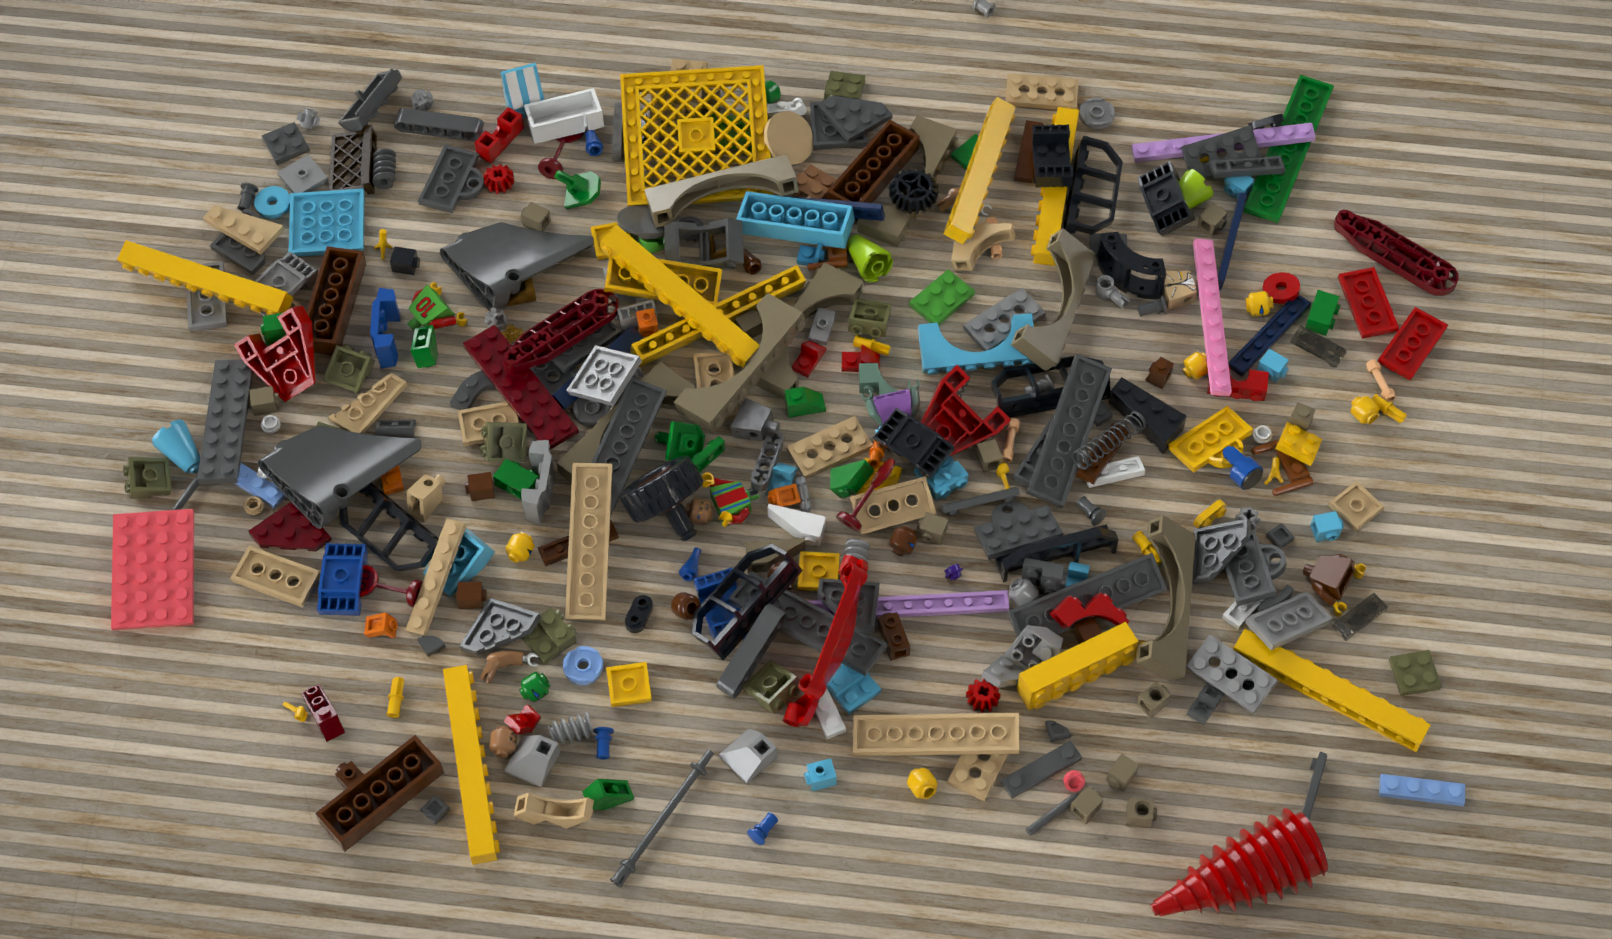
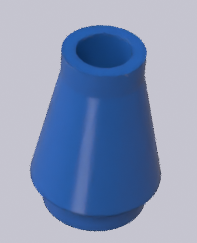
M589 130L585 134L586 152L591 156H598L602 153L603 144L596 135V132Z

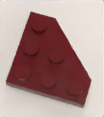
M292 502L248 531L260 548L280 547L283 550L307 549L308 551L316 552L325 546L326 543L332 541L331 536L323 527L321 529L316 528Z

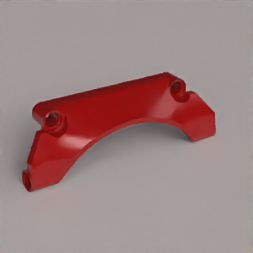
M844 555L838 573L845 589L813 675L805 674L799 681V689L805 694L794 703L788 704L782 721L790 726H808L820 698L826 691L827 684L846 655L855 629L860 589L868 577V562L863 559H858L852 555Z

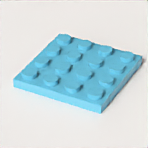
M364 188L290 193L288 253L292 252L298 257L324 255L327 246L364 252Z

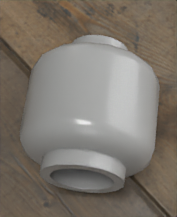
M1018 578L1009 587V596L1017 606L1037 599L1039 595L1038 589L1029 579Z

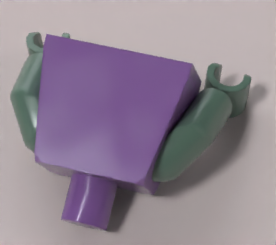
M909 380L908 389L874 397L871 390H868L870 396L867 398L861 393L863 401L866 402L865 405L869 416L879 425H883L897 407L906 414L915 417L920 406L919 381H916L917 386L915 387L910 385Z

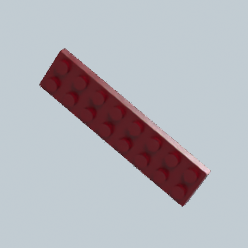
M495 324L463 342L464 349L521 421L527 423V428L537 441L549 440L551 450L579 433L577 426L530 368L516 375H509L504 371L503 357L512 345Z

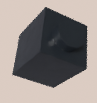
M394 246L390 259L392 272L414 275L416 268L420 266V257H418L416 249Z

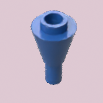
M698 547L694 548L691 557L679 570V575L686 581H694V578H698V559L701 554V549Z

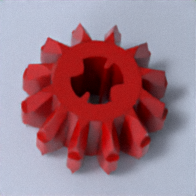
M501 163L499 166L493 164L492 168H487L483 176L485 187L489 189L490 193L495 191L497 195L499 192L505 194L506 189L511 190L515 182L513 171L509 169L508 165L503 167Z
M975 679L974 684H969V691L966 692L967 704L973 705L974 711L979 708L981 713H984L985 709L991 712L993 707L998 706V700L1001 698L999 688L993 686L990 682L987 683L985 679H982V682Z

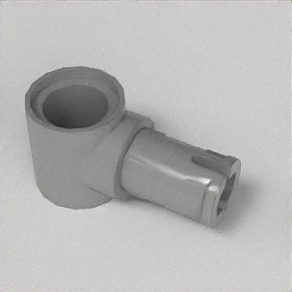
M1102 275L1098 278L1096 287L1098 298L1112 300L1121 309L1128 305L1130 300L1122 295L1118 288L1114 286L1112 277Z

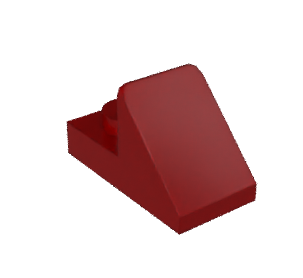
M813 341L802 343L801 353L793 363L792 370L809 378L827 348Z
M861 345V352H842L841 372H859V364L878 363L880 369V354L865 345Z

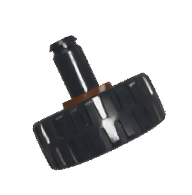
M687 455L680 456L656 467L635 480L620 493L619 498L631 519L636 523L664 513L676 534L681 537L680 540L684 542L697 534V530H694V524L681 502L702 486L703 479L691 458Z

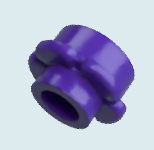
M959 564L948 567L944 570L945 578H950L953 581L961 577L963 568H960Z

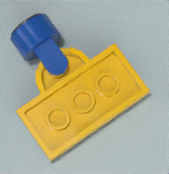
M1228 406L1168 444V450L1193 473L1208 463L1217 468H1230V478L1243 490L1254 487L1263 476V468L1251 457L1243 455V443L1241 441L1253 434V428Z

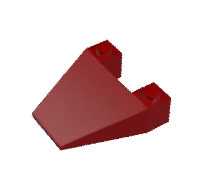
M303 306L292 307L277 316L287 335L269 347L266 346L260 333L248 335L234 344L243 362L269 387L273 386L274 392L278 393L284 402L316 384L312 322Z
M958 365L940 380L921 420V423L955 446V450L950 456L995 436L1011 421L998 406L982 420L956 392L970 377Z

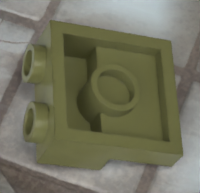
M830 71L824 92V100L830 96L861 100L865 75Z
M855 298L849 317L848 331L855 335L862 333L871 335L874 338L885 337L892 304Z
M344 344L341 347L336 345L323 381L359 394L365 377L370 375L375 360L371 358L372 354L361 350L358 353L351 346Z
M485 422V426L481 428V436L485 438V445L481 446L480 451L484 461L504 462L505 459H508L510 461L526 462L527 423Z
M128 458L127 465L123 466V476H127L128 481H125V493H129V499H149L150 495L171 494L168 458Z
M552 607L540 614L541 619L533 632L521 638L531 651L538 655L537 658L543 665L576 643V630L570 623L566 625L563 621V614L558 609L554 611Z
M769 660L742 686L744 692L757 699L762 707L773 714L777 710L784 709L786 701L792 696H797L800 692L798 677L772 660Z

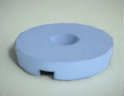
M589 646L576 647L573 651H569L563 660L565 676L570 682L577 685L594 683L603 673L604 663L601 655L596 649ZM581 662H587L589 664V666L585 669L578 668V665Z

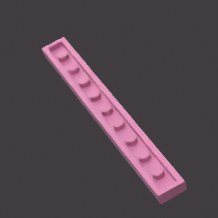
M1195 238L1193 248L1211 395L1230 396L1232 390L1213 240Z

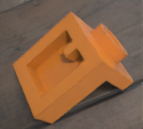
M654 308L636 312L638 332L642 337H648L658 332V322Z
M399 465L381 476L386 495L404 491Z
M796 483L767 492L768 503L772 505L786 507L801 503Z
M386 612L367 616L364 635L371 638L386 634L390 638H395L398 628L397 620Z

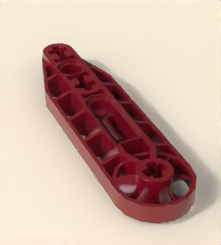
M1340 210L1334 220L1335 230L1343 235L1357 251L1432 295L1445 296L1455 290L1459 275L1456 268L1449 262L1379 221L1356 215L1349 210ZM1447 280H1450L1454 283V285L1450 288L1445 286Z
M593 289L528 329L505 352L503 357L504 371L509 375H516L525 369L547 363L612 321L617 316V309L619 308L618 298L612 292H604V289ZM608 306L616 308L612 313L608 312Z

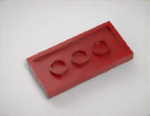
M1375 267L1340 273L1338 275L1339 283L1362 339L1394 333L1399 330L1398 323Z
M1414 307L1377 362L1411 381L1447 330L1448 324Z

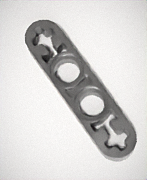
M615 102L612 161H622V102Z
M769 432L766 435L751 476V487L755 491H764L769 486L773 475V467L777 464L783 447V434L781 432L777 434ZM773 452L775 455L766 456L765 453ZM761 466L770 467L768 470L760 469ZM760 477H763V481H761L760 483H758L759 480H760Z

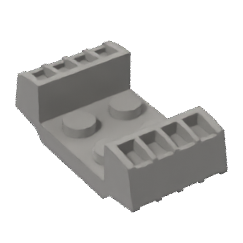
M289 252L283 258L277 259L255 282L286 291L289 295L293 296L302 286L310 290L315 285L318 270L292 252ZM261 311V313H259L262 316H266L265 312Z
M603 268V275L605 280L607 268ZM615 294L619 302L617 319L622 331L632 325L634 327L638 326L637 311L654 308L658 322L657 310L653 299Z
M549 440L532 442L529 449L531 468L534 472L540 474V479H536L535 489L522 488L521 491L525 520L541 524L544 513L549 510L555 480Z

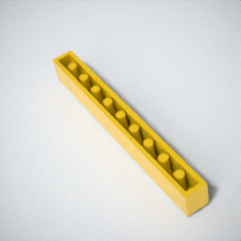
M996 97L988 109L943 233L961 244L967 239L970 240L975 232L973 227L980 218L978 213L983 209L984 203L982 201L988 195L989 190H987V187L991 185L993 181L991 176L998 167L996 162L999 161L1002 155L1000 150L1006 144L1007 140L1005 137H1007L1011 130L1009 125L1012 124L1016 116L1014 114L1016 107L999 97Z
M1058 107L1057 114L1052 116V125L1069 124L1071 162L1079 110ZM1041 187L1040 196H1043V200H1039L1038 211H1041V214L1036 216L1035 226L1039 227L1038 230L1034 229L1033 240L1036 241V245L1032 244L1031 255L1034 256L1033 263L1055 266V261L1050 251L1046 248L1051 235L1061 229L1067 187Z
M615 225L601 239L600 247L605 255L613 257L621 268L625 267L635 280H640L644 283L645 288L649 292L657 294L662 303L670 305L673 311L678 316H683L692 328H697L702 332V336L706 340L714 342L719 351L727 353L736 365H741L744 368L755 356L760 346L756 341L618 225Z
M127 240L117 258V261L122 264V268L132 272L136 270L145 277L151 275L154 276V279L161 282L167 280L176 287L182 285L192 292L198 290L207 297L212 298V296H216L225 303L231 301L234 302V305L241 308L245 306L250 307V310L256 313H261V311L265 312L266 315L283 313L290 308L294 299L286 291Z
M795 265L713 306L729 320L735 322V318L752 309L757 311L756 305L767 293L782 299L803 289L806 279L798 265ZM683 319L633 343L630 352L642 359L639 365L640 368L703 336L702 332L697 328H692L687 320Z
M1244 629L1233 648L1234 651L1283 684L1416 753L1431 726L1423 718L1409 714L1405 709L1390 704L1384 698L1376 697L1367 689L1353 685L1349 680L1334 675L1328 669L1316 666L1312 661L1297 656L1291 650H1285L1282 647L1270 650L1253 631Z
M467 665L443 669L470 859L472 865L497 861V853L500 852L499 841L494 839V833H497L496 821L491 820V814L495 813L493 802L488 800V795H492L490 782L486 783L485 776H489L487 763L483 764L482 760L483 757H486L484 745H480L479 740L483 738L481 726L477 727V720H480L479 709L474 707V702H477L476 690H472L471 684L475 683L473 671L469 672Z

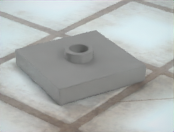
M309 154L278 171V176L292 193L311 192L328 182V177Z

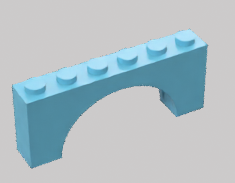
M1032 313L1013 315L1008 337L1000 345L983 352H968L954 347L943 337L938 323L919 324L917 330L923 373H928V375L939 374V371L949 373L956 365L961 369H965V371H975L979 367L994 369L999 365L1008 368L1022 363V365L1033 364V361L1011 346L1017 330L1027 324L1034 327Z

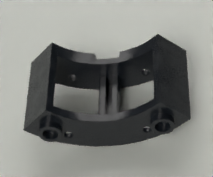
M1119 231L1100 233L1096 261L1102 274L1112 277L1114 286L1124 293L1129 292L1143 299H1160L1166 279L1163 258H1149L1132 251L1121 239ZM1131 270L1142 274L1156 275L1155 280L1134 276L1131 274Z

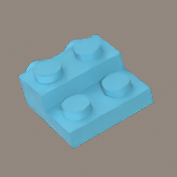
M951 456L941 467L952 474L950 480L938 472L932 480L926 478L930 493L936 501L940 498H946L952 491L957 488L961 489L968 483L969 474L958 460L955 462ZM914 468V474L918 478L924 477L920 474L918 468Z
M841 663L842 667L837 669L826 687L830 694L850 715L880 694L881 688L870 677L869 673L864 676Z

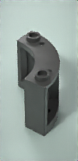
M727 217L722 220L709 222V226H697V223L674 221L664 226L665 260L719 269H736V266L744 263L743 227L741 220ZM726 233L727 257L711 260L710 235ZM679 235L699 236L700 261L680 260Z

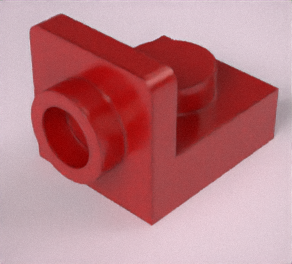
M525 705L520 714L507 715L504 722L516 734L532 733L541 716L530 705Z

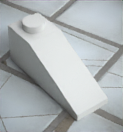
M768 504V517L792 536L805 538L806 545H821L826 528L825 516Z

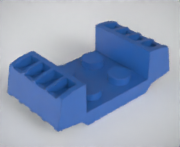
M379 288L377 298L372 302L370 335L375 353L379 359L380 369L394 367L397 364L398 351L393 334H385V331H388V322L401 321L395 292L393 289Z
M326 543L318 589L317 611L320 615L360 616L362 603L359 596L363 565H367L368 559L366 544Z
M732 567L694 578V586L701 604L731 572ZM735 582L720 600L739 612L741 609L729 604L728 599L737 588V582ZM716 604L705 616L713 640L734 618V615Z

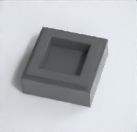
M1282 523L1266 534L1270 542L1280 549L1294 541L1295 538Z
M436 795L420 809L435 825L451 811L450 807Z

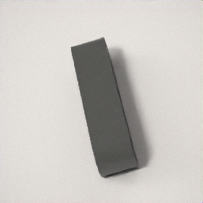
M408 108L399 109L394 124L395 129L400 132L466 141H476L481 136L484 122L476 117Z
M771 603L764 607L719 678L716 685L719 690L733 699L740 694L743 689L742 686L749 680L786 621L787 613Z

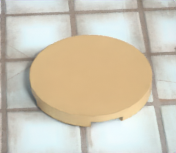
M783 111L768 120L764 129V142L773 157L786 154L791 166L804 162L810 156L813 149V134L803 117L791 111Z

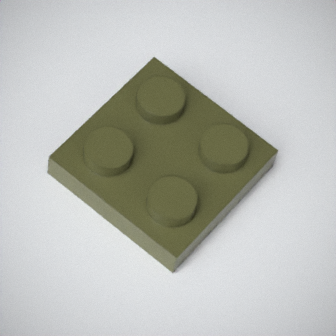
M1430 650L1390 656L1389 662L1400 696L1440 690L1442 685Z

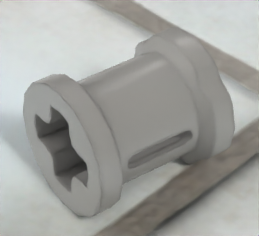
M975 0L972 8L984 13V16L988 18L993 14L996 5L986 0Z

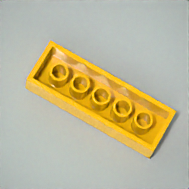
M609 256L604 292L660 301L657 294L649 292L645 288L644 283L640 280H635L625 267L621 268L618 266L615 259ZM658 259L710 304L714 305L718 302L722 269Z
M1124 622L1019 673L1017 692L1028 710L1033 708L1039 709L1046 702L1052 699L1057 700L1068 691H1076L1081 685L1087 682L1092 683L1105 673L1107 675L1111 674L1119 666L1131 664L1135 658L1138 640L1128 624Z

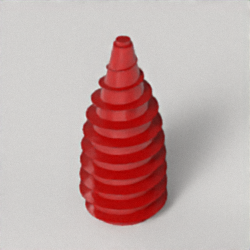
M1284 808L1281 813V821L1274 815H1269L1267 827L1256 821L1253 825L1252 835L1247 830L1241 829L1239 832V842L1228 836L1226 838L1225 850L1221 849L1218 845H1213V857L1211 859L1201 854L1199 857L1200 867L1194 869L1189 866L1187 869L1188 876L1183 880L1177 879L1176 885L1153 900L1150 907L1155 916H1165L1184 912L1185 914V911L1199 910L1202 914V909L1214 908L1219 914V908L1222 905H1229L1236 912V902L1244 901L1252 909V898L1257 897L1267 905V894L1273 892L1282 900L1284 888L1289 887L1295 894H1298L1297 883L1304 882L1312 889V878L1321 874L1325 876V872L1328 871V862L1323 846L1312 824L1302 812L1294 814L1291 810Z

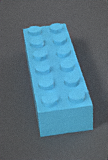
M748 191L745 193L736 218L742 221L743 234L816 245L822 243V246L843 249L846 248L855 220L853 207L849 205Z

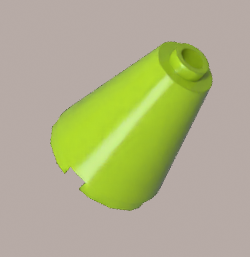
M1188 169L1179 180V184L1187 205L1192 209L1214 196V192L1210 185L1206 186L1204 184L1206 179L1193 169L1190 171Z
M858 234L849 238L847 248L861 277L865 281L877 282L879 277L882 275L885 277L889 273L894 263L889 251Z

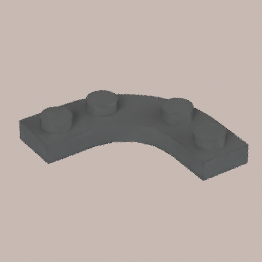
M482 370L478 371L462 382L450 401V406L458 410L469 409L482 392L496 388Z

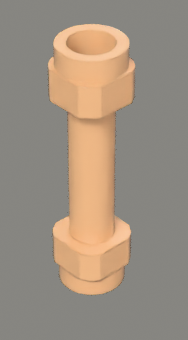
M988 217L986 219V223L998 224L996 217ZM999 243L990 247L992 259L1002 257V247Z
M1376 359L1368 361L1366 363L1367 370L1370 374L1374 375L1381 388L1382 398L1388 402L1394 401L1396 399L1393 388L1388 387L1382 376L1379 362Z
M1011 418L1007 426V441L1005 449L1002 450L1003 463H1011L1013 460L1014 440L1020 426V421L1015 418Z

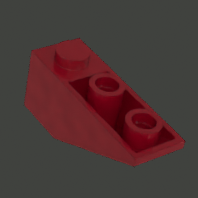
M320 684L309 687L301 692L326 742L345 733L336 711Z

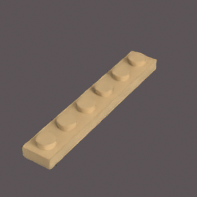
M446 518L405 629L407 632L420 636L427 635L467 526L465 523Z

